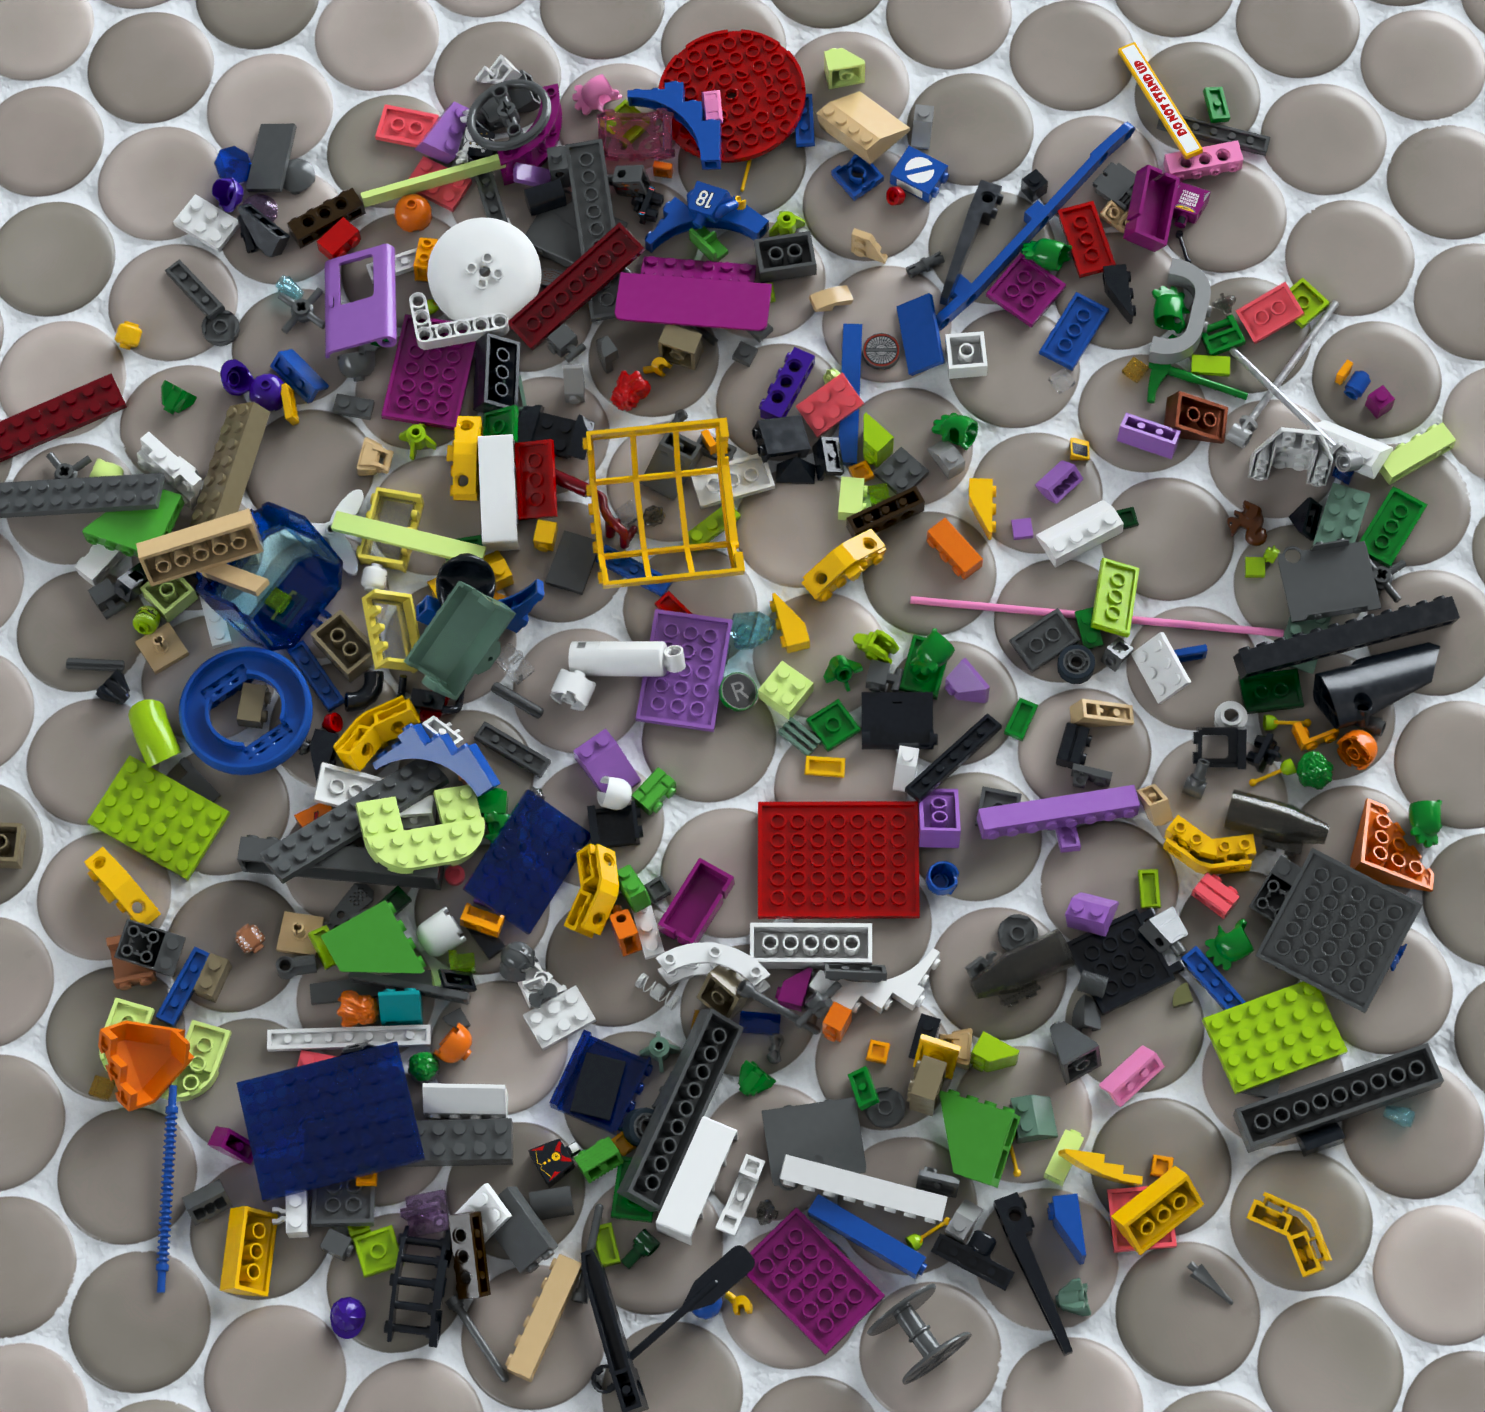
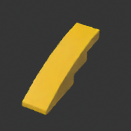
M1063 1149L1058 1152L1059 1156L1074 1166L1097 1177L1130 1186L1142 1185L1143 1176L1123 1174L1124 1165L1104 1163L1105 1154Z

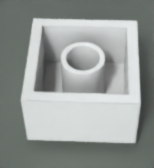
M984 331L945 334L948 378L987 376L988 365Z

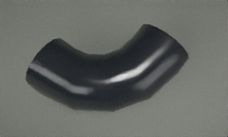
M368 671L364 673L362 688L356 692L345 693L344 705L346 712L363 710L376 702L382 692L384 672Z

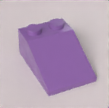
M606 728L573 750L575 760L600 792L606 793L608 784L600 782L604 776L624 779L631 788L641 782L640 777Z
M934 789L925 799L918 803L919 847L959 848L961 826L958 789Z

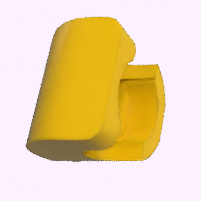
M657 357L650 366L643 367L644 374L656 373L664 377L666 374L662 369L664 367L671 369L672 364L663 357Z
M730 1291L725 1294L724 1298L732 1303L735 1315H740V1310L743 1307L747 1314L753 1313V1305L746 1296L739 1295L736 1297Z

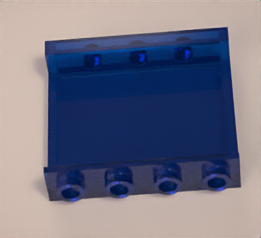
M583 1030L549 1102L550 1107L613 1135H618L620 1131L623 1132L622 1126L626 1115L635 1109L637 1094L641 1095L643 1092L645 1077H649L653 1070L651 1058L645 1059L593 1037L591 1032ZM586 1052L626 1062L610 1122L570 1112Z

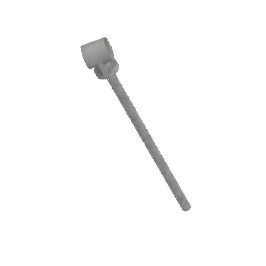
M1333 300L1273 382L1277 388L1281 386L1339 306L1337 301ZM1269 390L1250 416L1243 415L1239 419L1240 424L1235 423L1231 427L1226 437L1227 440L1242 449L1247 446L1253 432L1258 427L1255 420L1273 397Z
M1235 347L1230 349L1229 353L1310 430L1322 432L1328 447L1331 449L1330 452L1333 460H1335L1336 467L1340 472L1356 471L1362 467L1363 458L1359 452L1351 451L1343 442L1336 444Z

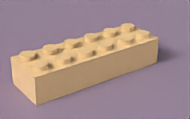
M250 509L136 544L139 561L151 587L264 552L261 536Z

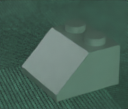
M1026 1095L1010 1099V1108L1015 1110L1014 1114L1021 1116L1016 1130L1017 1144L1058 1137L1051 1098L1049 1096Z

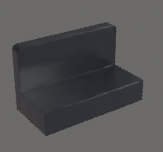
M820 437L812 446L817 480L822 481L827 475L841 476L844 473L839 437Z

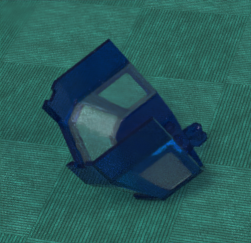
M266 502L262 504L260 509L255 511L250 509L261 536L264 552L226 564L267 578L270 584L257 597L214 580L209 583L200 572L196 571V577L198 578L196 592L247 641L265 649L276 651L294 648L312 624L317 628L323 624L321 620L317 619L319 615L325 619H329L332 616L325 608L341 589L343 561L304 515L274 503ZM294 590L295 592H297L296 595L293 594L290 597V599L286 602V604L283 606L280 612L276 615L275 619L272 620L271 617L278 610V608L281 606V604L284 602L287 596L291 593V591Z

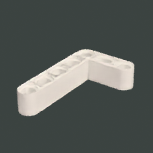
M416 292L409 298L417 344L423 350L477 341L486 333L504 336L509 331L508 317L503 313L431 325L425 295ZM417 302H422V303H423V304L420 305V306L414 305V304L417 303ZM420 319L426 320L424 323L418 322ZM497 323H504L501 327L496 326ZM479 326H485V327H486V328L483 329V330L477 329ZM462 329L467 330L465 333H459ZM442 333H448L445 337L440 336ZM424 336L429 337L428 340H421Z

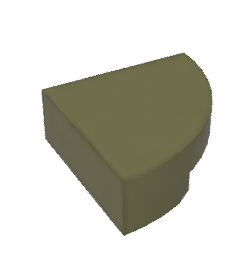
M1187 982L1181 984L1175 990L1172 1000L1173 1008L1193 1003Z

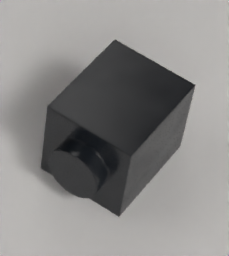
M1037 169L1022 178L1021 191L1032 203L1047 193L1048 181Z

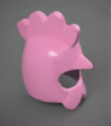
M603 74L593 77L584 86L576 85L574 87L576 93L572 95V99L577 102L575 109L582 110L583 115L590 114L592 110L605 112L603 106L606 103L622 98L618 90L612 89Z

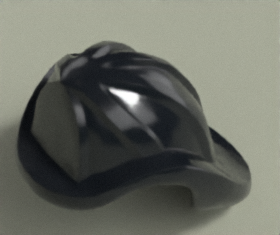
M470 553L459 554L447 560L439 569L436 578V593L440 606L443 605L458 581H462L479 592L494 598V572L490 564L484 559Z

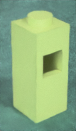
M1065 1129L1043 1178L1063 1186L1073 1164L1059 1156L1058 1152L1063 1149L1079 1151L1084 1141L1081 1133L1070 1129V1131Z

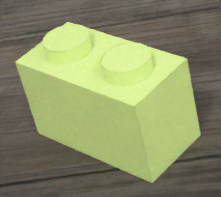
M841 476L838 520H846L847 517L866 509V503H863V497H867L868 486L864 485L865 478Z

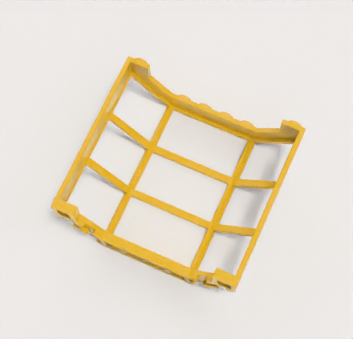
M727 417L586 431V437L582 438L583 449H587L589 484L586 485L587 496H591L588 510L589 515H593L594 521L590 523L591 534H595L596 541L592 542L593 553H597L600 572H597L598 583L602 584L603 589L744 575L743 552L736 551L739 548L729 457H725V454H728L729 439ZM715 428L717 467L681 471L679 432ZM673 432L675 471L639 475L636 436ZM630 437L632 476L596 479L593 440ZM718 474L726 541L689 545L682 477ZM676 478L683 545L647 549L639 482ZM633 482L641 550L604 553L597 486ZM727 547L731 564L730 569L695 572L691 551ZM685 553L689 573L662 576L651 575L648 555ZM642 556L645 577L609 581L605 560Z

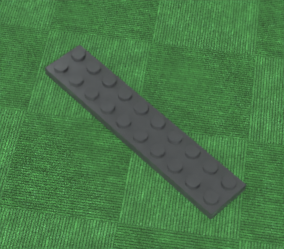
M602 139L565 145L581 256L615 227ZM620 273L588 301L591 322L616 318L615 306Z
M163 473L2 482L0 483V518L158 509L165 476Z
M415 759L259 853L260 859L280 882L284 884L362 836L355 807L356 803L396 796L399 813L434 793V790L449 784V780L434 762Z

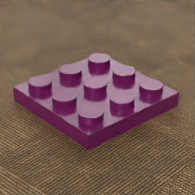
M1020 253L987 291L986 297L1032 328L1063 292L1066 284L1032 260L1025 259V255Z

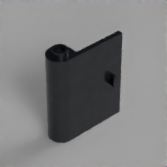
M933 692L861 693L862 750H899L900 745L919 749H934V745H938V734H934Z

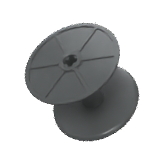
M934 1283L920 1288L883 1314L867 1331L869 1336H875L899 1323L908 1335L909 1343L913 1342L923 1358L904 1375L902 1379L904 1385L919 1379L957 1352L972 1335L970 1332H963L942 1345L938 1343L929 1330L931 1328L930 1325L926 1326L915 1311L933 1295L936 1290Z

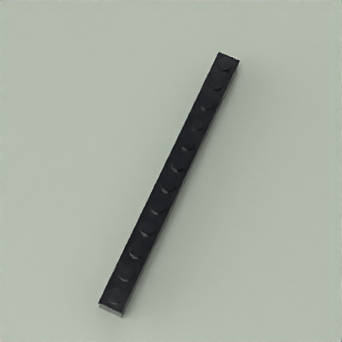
M1442 595L1434 598L1431 602L1422 600L1412 607L1409 604L1401 606L1393 612L1392 609L1381 612V615L1369 614L1364 616L1362 620L1350 619L1343 625L1334 623L1324 630L1315 628L1308 634L1300 632L1292 635V638L1289 639L1285 637L1274 640V643L1262 642L1257 644L1255 648L1250 649L1249 646L1240 648L1233 659L1240 679H1245L1450 625L1456 622L1460 616L1453 597L1445 598Z

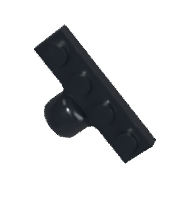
M981 1230L974 1231L967 1245H962L940 1233L931 1250L932 1253L1006 1291L1015 1274L1014 1271L996 1263L990 1258L996 1245V1239Z

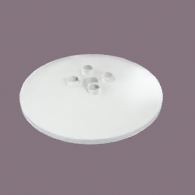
M473 218L451 227L437 241L428 262V285L437 306L453 321L495 313L505 314L509 321L538 295L541 284V265L533 244L518 228L494 218ZM486 267L490 270V275L483 277L480 275L479 270ZM497 323V324H496V326H499V327H501V326L504 325V323ZM480 326V330L486 328L485 326Z

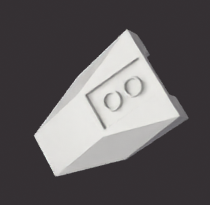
M1281 427L1255 449L1250 456L1248 478H1253L1257 481L1268 480L1271 466H1274L1277 469L1293 468L1296 471L1307 470L1306 484H1311L1314 487L1326 486L1333 464V456L1321 431Z

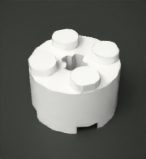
M561 669L553 684L550 696L559 704H562V702L570 704V709L584 711L595 690L596 683L586 679L585 673L579 670H575L573 673L566 669Z

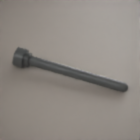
M744 979L738 985L736 992L743 998L752 997L793 1022H796L801 1017L756 991L751 982ZM809 1021L803 1026V1028L813 1034L820 1033V1028Z
M602 1204L595 1206L586 1251L590 1249L595 1250L604 1209ZM582 1272L579 1286L573 1292L571 1301L588 1304L589 1295Z
M455 1294L445 1304L449 1310H453V1312L458 1314L500 1380L504 1383L507 1382L509 1376L463 1308L464 1300L458 1299V1294Z

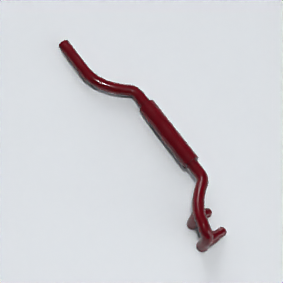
M555 469L556 485L585 498L588 497L586 485L589 483ZM597 490L599 509L605 520V536L613 538L615 532H617L620 536V547L623 549L628 548L630 541L638 530L637 526L633 525L627 530L621 524V520L614 518L611 514L606 495Z

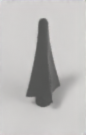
M1191 1261L1187 1266L1193 1272L1190 1276L1232 1305L1233 1300L1221 1289L1203 1264L1197 1266Z

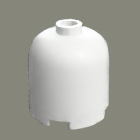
M446 906L423 921L416 930L418 941L415 942L421 952L426 951L432 957L442 956L467 941L465 936H460L463 931L454 917L446 914L449 912Z

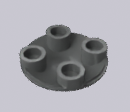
M303 159L289 160L283 188L292 194H299L301 191L308 189L316 179L313 166Z

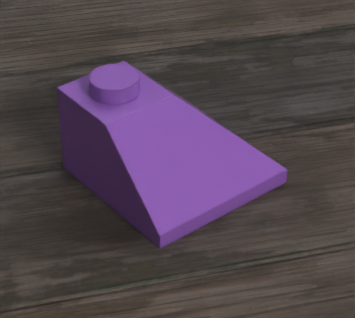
M966 658L960 661L946 677L945 681L946 691L950 696L954 695L957 700L978 703L988 702L990 687Z

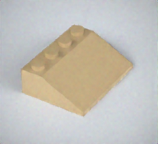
M860 91L830 101L816 113L820 128L869 164L873 163L911 130L910 127Z

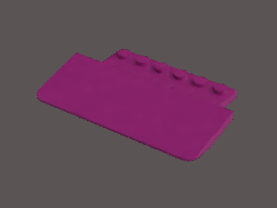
M644 256L640 274L620 272L615 317L621 321L762 331L767 328L772 284L754 283L756 265L747 263L738 264Z

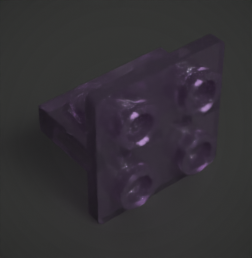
M442 1189L405 1198L406 1208L400 1209L401 1217L407 1220L408 1226H410L409 1236L419 1237L450 1230L445 1190Z

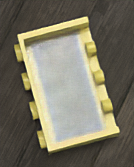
M376 487L375 493L371 495V509L367 511L366 518L418 530L424 507L422 495ZM361 538V546L358 545L356 550V557H358L361 565L377 563L383 565L384 568L396 569L406 573L412 550Z
M379 589L372 590L361 599L375 669L387 668L410 671L412 673L417 672V669L408 666L404 662L414 644L420 638L412 594Z

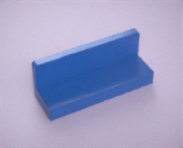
M293 349L278 352L270 365L306 403H312L318 391L326 390L329 387Z

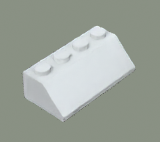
M1323 420L1315 423L1336 444L1343 442L1351 451H1357L1362 455L1363 465L1355 472L1374 479L1393 450L1391 446L1329 421Z
M1101 500L1036 535V538L1056 568L1123 532L1124 523L1114 507Z
M423 1083V1113L428 1120H441V1118H449V1120L461 1118L497 1119L507 1118L508 1092L505 1085Z

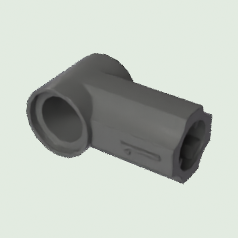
M315 954L298 957L282 956L276 961L278 976L282 979H290L297 975L317 973ZM283 965L291 966L286 971L280 969Z

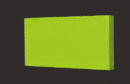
M1107 558L1101 559L1091 620L1092 628L1126 638L1129 637L1139 568Z

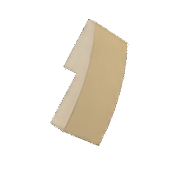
M1110 200L1100 212L1099 217L1124 234L1126 223L1129 222L1127 220L1128 211L1124 212Z
M847 285L821 290L809 296L815 312L832 311L834 306L851 305L854 300Z

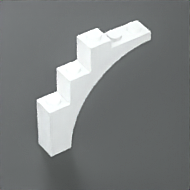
M932 948L929 954L915 967L899 976L887 979V981L874 983L840 979L838 982L842 987L830 999L851 1009L852 1013L855 1014L862 1005L860 1001L882 1014L884 1009L888 1010L894 1001L892 998L913 1011L916 1006L920 1007L925 999L923 996L924 988L920 987V985L924 987L930 977L928 974L931 969L935 970L941 961L939 959L940 952ZM820 969L809 984V992L813 994L819 991L823 995L835 981L825 979L824 971Z

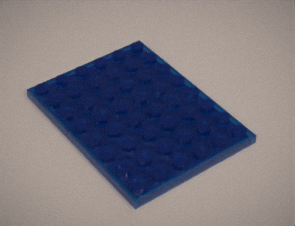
M397 1041L236 1083L263 1202L426 1160Z

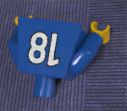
M696 181L694 189L687 193L688 208L695 216L692 224L702 229L706 220L716 223L730 211L735 209L744 210L746 208V199L741 201V197L736 196L735 200H733L728 190Z

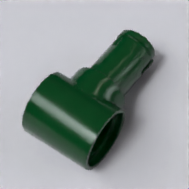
M643 1229L634 1238L633 1248L621 1262L630 1269L641 1257H649L653 1254L661 1243L647 1229Z

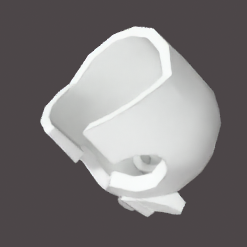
M602 777L600 782L608 784L606 793L597 791V800L600 806L612 810H622L629 804L632 795L629 783L620 778Z

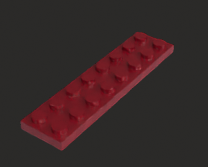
M619 222L509 320V327L533 351L551 333L645 251V248Z
M112 373L0 421V462L127 408Z

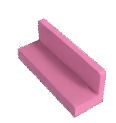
M1142 1045L1107 1076L1099 1086L1110 1094L1116 1105L1121 1107L1165 1066L1156 1052Z

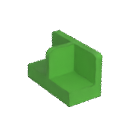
M705 226L697 231L693 228L689 229V240L710 261L719 262L728 254V249L717 239L715 231L710 232Z

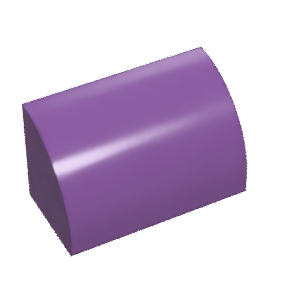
M1061 460L1035 486L1045 498L1057 504L1083 480V477L1076 465Z

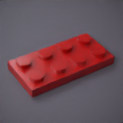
M1094 201L1057 210L1067 244L1072 246L1070 252L1079 278L1102 273L1103 266L1116 265Z
M547 439L515 443L518 519L529 520L558 517L554 440Z

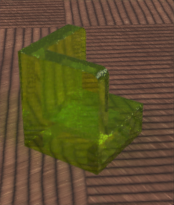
M448 950L450 970L476 973L474 953L458 954L457 950Z

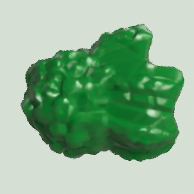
M1319 751L1303 754L1296 769L1299 782L1304 787L1308 786L1322 790L1332 781L1333 764L1327 761Z

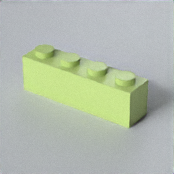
M1443 422L1439 425L1434 424L1425 433L1413 436L1408 443L1399 444L1390 453L1379 472L1386 482L1391 485L1453 449L1456 439Z

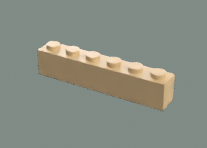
M559 1254L557 1259L554 1258L549 1268L552 1271L548 1278H544L541 1284L542 1293L540 1297L536 1296L532 1304L534 1310L531 1316L528 1315L523 1324L525 1330L522 1335H518L514 1344L516 1346L514 1354L510 1353L505 1364L508 1366V1373L532 1382L582 1272V1263L562 1254Z

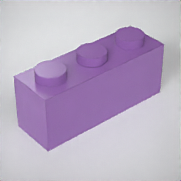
M1126 413L1119 428L1117 441L1172 459L1178 446L1181 431Z

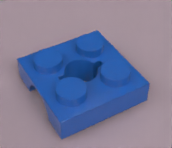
M857 154L853 155L850 162L846 165H839L831 170L833 178L854 201L884 181V176L874 164L867 163ZM853 171H854L855 173H862V174H863V184H862V178H861V177H860V178H856V177L852 176Z

